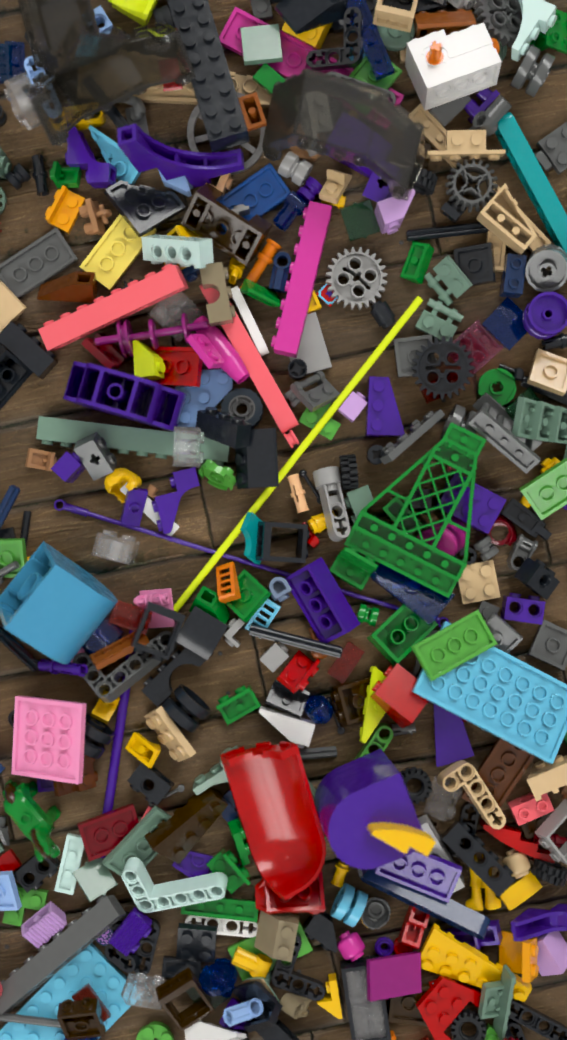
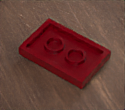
M133 803L77 823L89 862L108 855L139 823Z

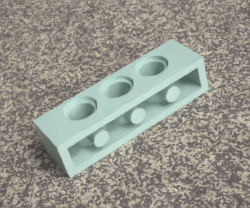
M160 234L141 237L143 260L151 261V264H162L165 262V265L172 263L173 265L179 264L180 267L194 265V268L199 269L206 268V264L214 263L212 238Z

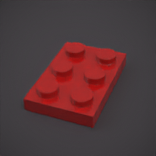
M150 347L164 360L165 379L153 380V382L163 386L200 387L203 361L192 347H159L155 350L153 347Z

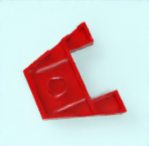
M440 975L415 1005L434 1040H453L444 1031L470 1001L479 1009L481 992Z

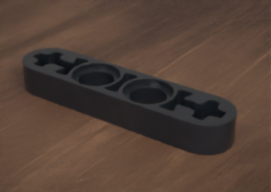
M513 999L511 1001L514 1009L518 1010V1013L510 1008V1016L508 1018L550 1040H567V1027L564 1024L519 1000ZM524 1012H531L532 1017L530 1020L525 1021L522 1019V1014ZM548 1021L549 1026L542 1030L539 1028V1023ZM555 1031H557V1032H559V1033H561V1032L563 1031L565 1035H564V1036L560 1035V1036L558 1037V1035H557V1033H556Z

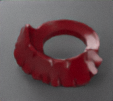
M504 516L497 517L489 534H487L492 539V543L499 546L505 544L511 546L517 539L513 524ZM495 526L507 527L509 533L504 540L496 541L492 538L491 531Z

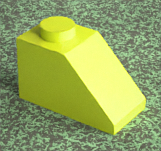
M133 340L134 376L150 381L165 379L164 360L145 343Z

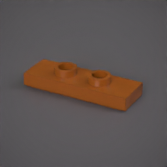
M135 631L89 655L96 669L100 670L116 662L118 659L133 653L134 647L130 643ZM142 631L137 643L146 645L150 642Z

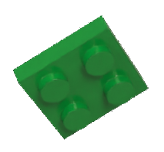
M244 569L237 577L241 598L225 604L247 623L272 593Z

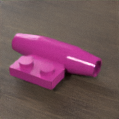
M205 316L197 318L193 323L208 321L209 329L197 330V334H190L186 339L208 369L221 368L237 384L244 382L250 374L239 353L221 330L216 326L210 327L209 320Z

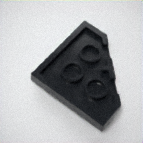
M122 180L106 188L104 194L138 237L143 236L185 211L186 208L173 191L167 190L163 192L155 190L154 187L130 185Z

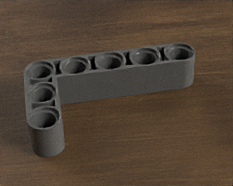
M163 631L145 646L164 653L166 645L163 644L166 640H169L171 632ZM175 642V645H174V647H173V650H172L171 654L177 649V643H176V642ZM146 651L144 655L136 652L106 677L100 670L96 669L86 653L77 654L74 657L73 663L82 664L88 661L86 664L88 673L83 678L103 702L111 703L160 664L161 661L149 658L150 653ZM141 664L139 669L133 670L135 665ZM99 675L95 681H91L93 676ZM125 676L124 681L118 682L120 677ZM110 689L108 694L102 695L104 690Z

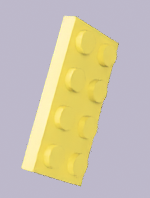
M119 214L79 267L85 272H95L96 281L112 291L141 253L142 239L137 236L122 215ZM154 228L143 236L153 235L157 230Z

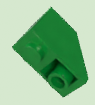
M202 586L189 612L196 606L226 624L230 613L225 603L219 602L216 592Z

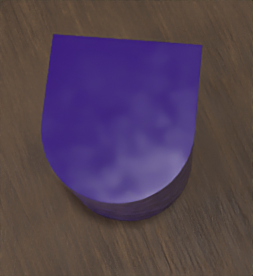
M382 749L337 767L322 779L315 793L314 804L321 827L334 853L340 860L354 868L375 869L417 851L410 847L405 854L371 835L367 828L369 823L383 822L408 825L422 830L401 774Z

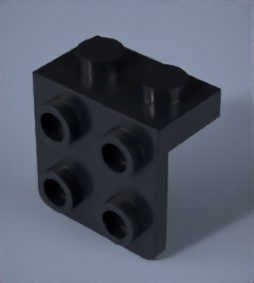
M251 981L233 988L232 992L242 1002L258 998L263 1003L262 1015L246 1021L244 1028L248 1032L272 1027L277 1023L282 1005L275 996L271 995L264 988L262 983Z

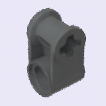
M520 533L507 558L508 568L518 571L527 557L531 558L537 548L538 541H532ZM515 557L521 560L519 567H515L513 564Z

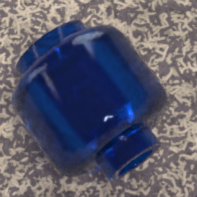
M317 695L307 700L305 712L313 723L325 724L332 718L333 707L324 696Z

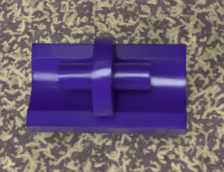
M489 88L479 91L476 96L483 104L479 106L472 99L464 108L470 116L467 120L472 123L475 115L480 111L485 112L500 93L497 90L492 92Z

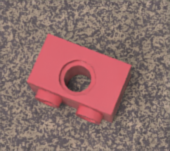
M530 792L507 802L511 814L519 826L554 811L547 793L541 795L542 799L536 801L533 793Z

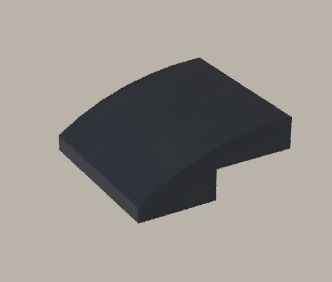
M194 606L179 632L176 643L208 660L228 625Z

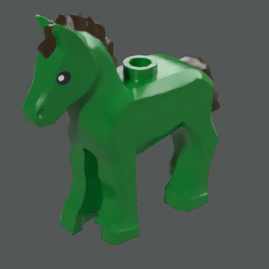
M9 780L5 784V790L2 792L5 799L3 801L4 810L23 834L32 841L35 856L40 862L44 858L58 857L60 849L50 838V834L55 829L53 822L61 816L60 810L54 805L44 812L33 800L32 797L38 793V787L34 781L29 783L22 782L17 785L16 782Z

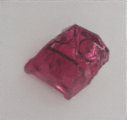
M479 320L475 321L453 341L455 344L456 341L460 340L459 347L466 345L467 347L464 352L471 351L468 359H474L470 366H474L475 369L470 370L469 373L473 375L504 348L481 326ZM450 354V357L455 362H457L459 358L458 354Z

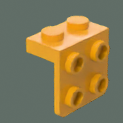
M501 931L503 939L499 945V964L502 966L507 964L511 972L522 974V982L531 983L538 976L539 972L537 965L539 952L537 937L517 942L514 941L512 932Z

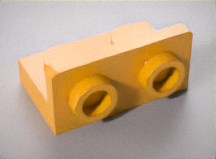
M62 185L61 189H58L54 195L55 201L52 206L47 208L45 219L50 225L70 234L80 214L79 207L85 204V198Z

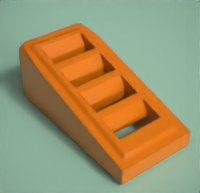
M232 561L217 566L216 580L219 602L228 603L240 599L241 594L235 563ZM229 568V572L222 574V570ZM229 575H230V578H229V579H226V580L223 579V577H226V576H229Z

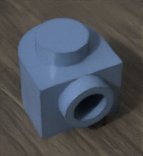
M275 577L268 586V591L272 593L270 596L274 602L277 600L283 602L290 597L288 594L291 593L292 589L284 578Z

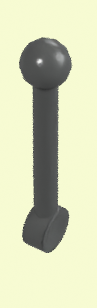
M179 784L178 787L173 791L169 792L164 799L170 797L171 795L177 792H183L185 790V786L183 784ZM149 803V806L152 808L156 805L155 803L154 805Z

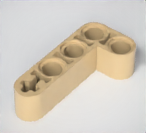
M459 760L438 774V785L446 791L454 792L460 787L464 788L479 814L489 826L494 829H501L505 826L506 817L472 764L465 760ZM467 766V771L461 774V769ZM451 777V783L445 785V780ZM477 782L476 789L471 790L472 784ZM487 798L486 805L481 806L482 801ZM491 812L495 814V821L493 816L490 814Z

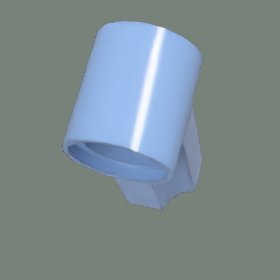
M252 998L246 1002L225 1008L223 1014L224 1022L230 1027L256 1018L263 1013V1003L258 998Z

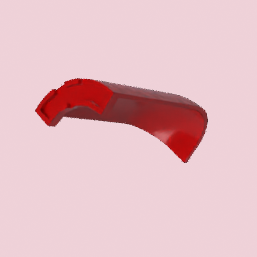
M269 741L256 743L254 748L245 750L243 746L223 753L220 757L253 861L270 889L283 900L291 899L295 894L303 891L314 882L323 867L326 856L324 834L298 745L285 741L279 742V745H271Z

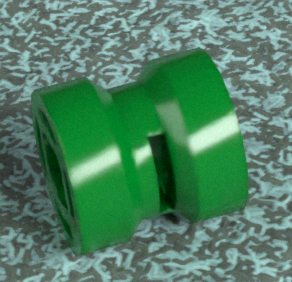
M360 603L356 617L360 623L366 622L368 625L375 627L379 608H369L367 605Z

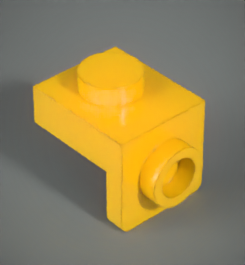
M104 690L102 695L108 694L109 691ZM118 697L111 703H105L99 698L90 716L108 725L119 704L120 698Z

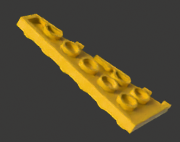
M433 924L420 950L421 969L482 988L483 983L501 980L503 969L501 964H494L482 952L466 942H459L452 933H445L440 930L439 925ZM515 974L516 984L514 985L513 999L525 1002L532 991L531 983L522 982V978Z

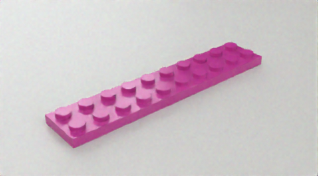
M235 7L219 36L221 45L243 56L240 28L270 24ZM281 30L279 31L283 62L267 63L278 74L294 83L295 77L305 73L308 87L311 86L319 91H326L323 86V80L328 72L333 71L349 76L354 70L352 67L321 71L312 70L306 63V57L309 52L317 49ZM315 57V60L312 61L314 65L316 64V61L319 60L318 57ZM330 57L329 61L330 63H336L338 60ZM332 78L331 81H329L330 86H332L333 83H335L334 78ZM390 88L389 91L393 92L396 96L393 109L383 111L374 108L365 118L341 97L326 91L328 96L343 103L344 110L356 112L359 118L384 131H387L404 99L403 94ZM386 97L384 104L388 105L390 98Z

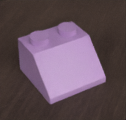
M414 189L377 202L374 214L382 234L387 233L390 235L398 231L415 195Z

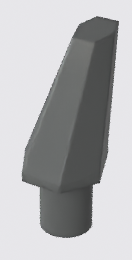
M0 816V839L3 845L10 846L8 826L5 825L7 817Z

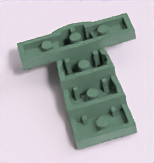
M518 397L512 434L529 440L567 444V409L543 401ZM567 445L563 459L567 458Z

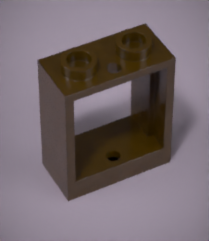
M189 967L155 988L158 1001L181 1032L215 1011L211 997ZM194 986L202 999L179 1013L171 1000Z

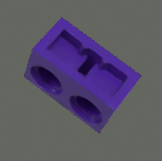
M509 593V596H503L501 618L542 625L545 602L540 601L538 596L529 595L528 599L521 598V594ZM515 601L518 608L516 611L511 612L509 606ZM535 604L537 610L531 615L528 609L530 605Z

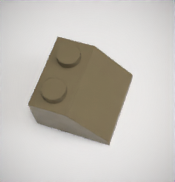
M260 911L254 947L272 959L292 962L299 915L292 913L266 914Z

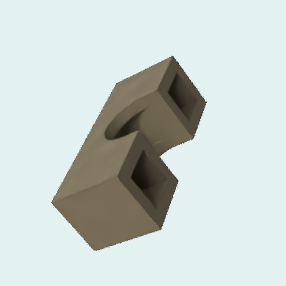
M222 262L206 264V268H199L203 288H214L220 293L216 302L206 304L210 327L233 323L232 317H236L234 305L230 306L229 298L233 297L231 286L227 287L226 279H229L227 267L223 268Z

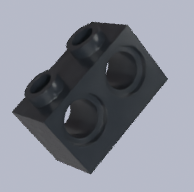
M34 854L14 872V878L27 893L32 888L37 890L44 883L42 880L45 877L51 878L58 871L57 867L60 861L57 857L44 858L49 863V867H44ZM27 873H32L35 879H29Z

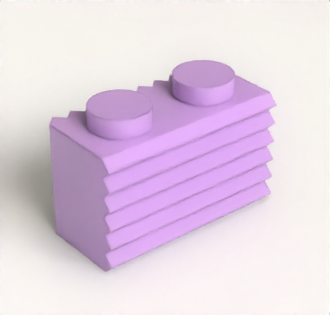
M50 901L21 925L22 936L36 948H39L43 944L48 943L55 933L61 932L67 925L66 914Z

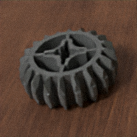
M473 158L471 164H469L468 160L465 159L463 166L458 162L456 164L457 169L452 168L451 174L447 175V180L450 182H446L445 187L450 189L446 190V195H452L449 198V202L456 200L454 204L456 207L459 204L462 205L461 211L468 207V212L471 213L474 207L475 211L478 212L480 206L484 208L487 205L486 202L488 203L492 199L491 197H494L496 194L494 190L498 188V184L494 182L498 178L497 176H492L495 172L494 169L487 170L489 164H486L484 167L481 166L482 160L475 164V159ZM469 172H476L480 175L474 177ZM461 175L464 186L457 191L456 180ZM483 181H486L487 191L482 196L479 186ZM469 183H470L471 185H472V184H476L474 188H473V187L466 188V187H468V184H469ZM471 195L476 200H468L463 198V196Z

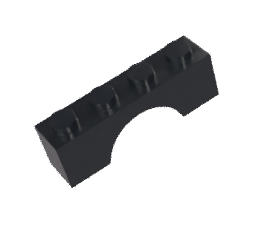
M187 648L182 652L178 649L171 656L173 660L168 665L164 663L157 669L159 673L154 678L150 676L143 683L145 687L141 691L158 707L173 692L171 675L174 669L183 664H193L200 667L206 660Z

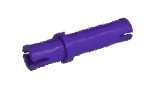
M41 659L38 662V669L40 671H48L51 674L63 673L84 677L88 673L86 664L71 662L69 664H62L48 659Z

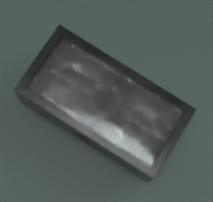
M378 955L360 957L353 962L351 960L340 961L352 1040H391L385 999L372 1002L367 1000L366 959L377 958Z

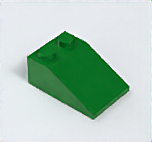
M411 596L367 639L394 666L412 651L411 646L422 641L438 623Z

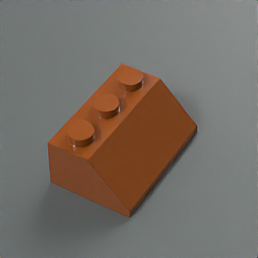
M458 9L453 12L439 10L436 13L421 11L415 14L414 38H421L429 35L431 32H438L443 29L447 36L452 32L461 31L471 25H476V20L472 10Z

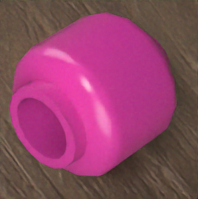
M348 930L339 936L340 941L337 943V948L345 960L353 962L364 955L365 944L357 932L350 933Z

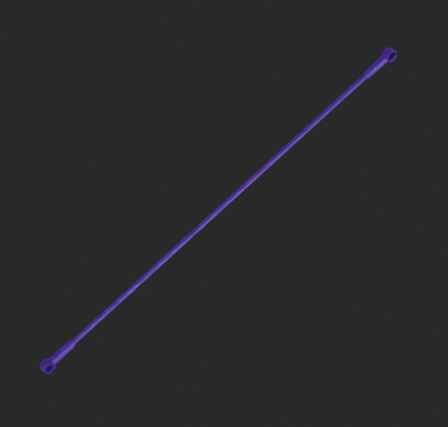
M62 499L54 502V508L58 511L65 510L85 517L90 516L210 554H214L217 551L142 527L122 525L119 520L68 504ZM60 501L63 502V507L61 509H59L57 506L58 502ZM224 553L222 556L223 558L285 577L292 574L266 565L254 564L252 561ZM341 589L344 595L393 610L399 608V606ZM430 615L438 623V626L440 628V621L442 619H445L447 622H449V620L446 617H437Z

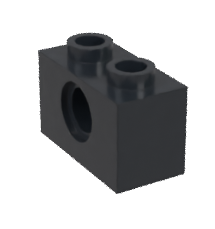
M527 557L515 574V577L535 594L547 600L560 581L554 577L556 575L554 571L547 567L545 568V563L539 559L534 561Z
M142 762L127 780L133 790L143 793L145 799L153 805L154 803L156 805L161 803L175 785L154 766L148 768ZM147 779L154 782L153 789L147 787Z

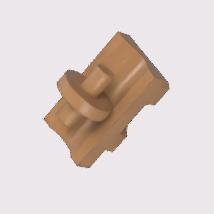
M91 198L85 199L86 204L79 207L81 217H90L91 221L84 224L85 233L87 235L98 234L103 236L106 232L105 224L109 223L108 217L112 215V211L105 209L104 204L99 205L98 201H92Z

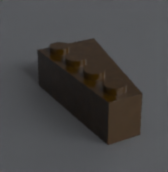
M213 787L208 788L199 795L194 794L187 800L188 803L184 807L177 808L173 812L174 815L166 822L163 820L158 824L159 828L152 833L148 832L144 836L153 851L178 864L181 863L229 805L222 794Z

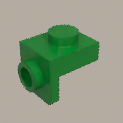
M54 161L53 167L50 169V178L54 181L56 187L61 188L64 185L67 188H79L82 174L80 167L61 168L59 162Z

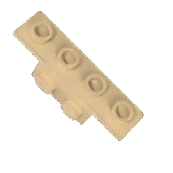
M447 130L446 150L427 151L425 158L430 159L432 162L442 161V158H450V161H461V158H469V161L473 158L475 161H479L481 158L497 161L506 154V150H486V130Z

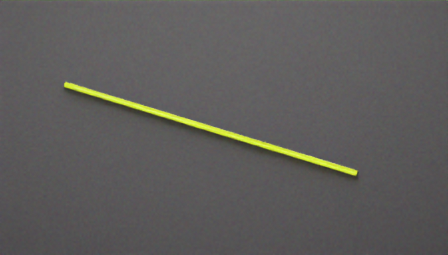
M417 296L281 468L278 472L279 483L423 302L422 298ZM276 487L266 488L247 512L256 514ZM247 513L173 605L175 612L178 613L242 532L240 529Z

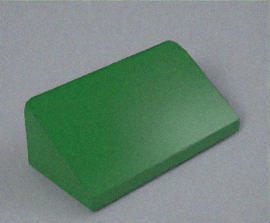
M413 241L400 277L417 284H422L434 253V248L430 244Z
M244 279L240 290L241 293L270 307L281 306L280 299L275 292L249 279Z

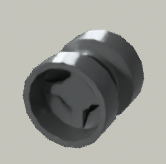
M489 535L473 544L475 550L481 553L480 557L483 561L490 559L499 552L497 546L492 545V539Z

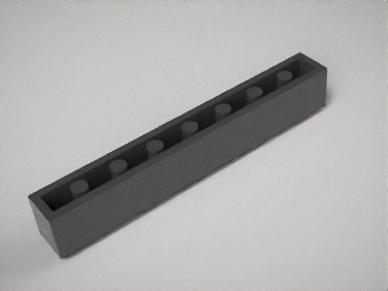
M115 895L101 896L97 899V904L93 908L89 907L81 913L82 917L80 919L71 921L67 925L68 929L53 936V941L49 945L46 943L40 947L37 955L27 958L23 962L24 966L20 969L16 968L10 972V977L6 981H0L3 989L2 996L0 997L1 1014L13 1010L126 915Z

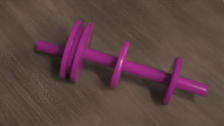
M186 313L181 314L182 325L157 329L154 320L149 319V331L133 333L129 319H124V322L122 320L117 321L116 335L95 338V344L98 346L119 342L122 355L126 359L129 358V354L133 357V340L151 339L155 350L159 348L158 337L183 333L186 343L189 344L186 339L191 334V331L209 329L208 321L189 324Z

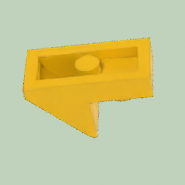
M134 732L125 749L148 768H152L161 752V745L152 743L140 733Z
M336 973L328 974L329 981L325 982L327 994H325L323 999L317 1001V1004L336 1018L343 1019Z

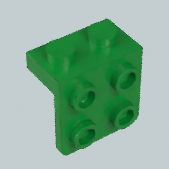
M350 546L348 548L344 547L338 553L329 570L332 575L362 591L371 574L377 570L378 565L375 564L376 561L371 557L359 555V551Z

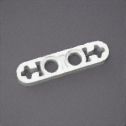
M238 285L231 288L233 301L260 356L268 354L269 350Z
M187 915L185 920L186 924H192V922H189L192 918H196V922H202V918H204V925H208L207 922L210 919H215L218 922L217 935L251 938L256 936L258 922ZM229 921H234L237 923V928L229 930L226 924ZM240 922H243V926H245L242 931H240ZM249 923H252L253 927H255L253 931H249Z

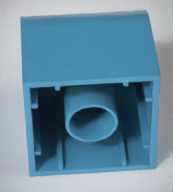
M43 541L1 593L0 618L4 629L49 658L62 664H69L118 603V600L94 576Z

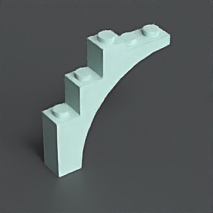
M518 0L521 8L522 23L519 34L512 46V60L518 62L522 55L525 56L527 54L531 41L536 40L539 32L546 34L549 27L552 28L557 20L555 5L544 0Z

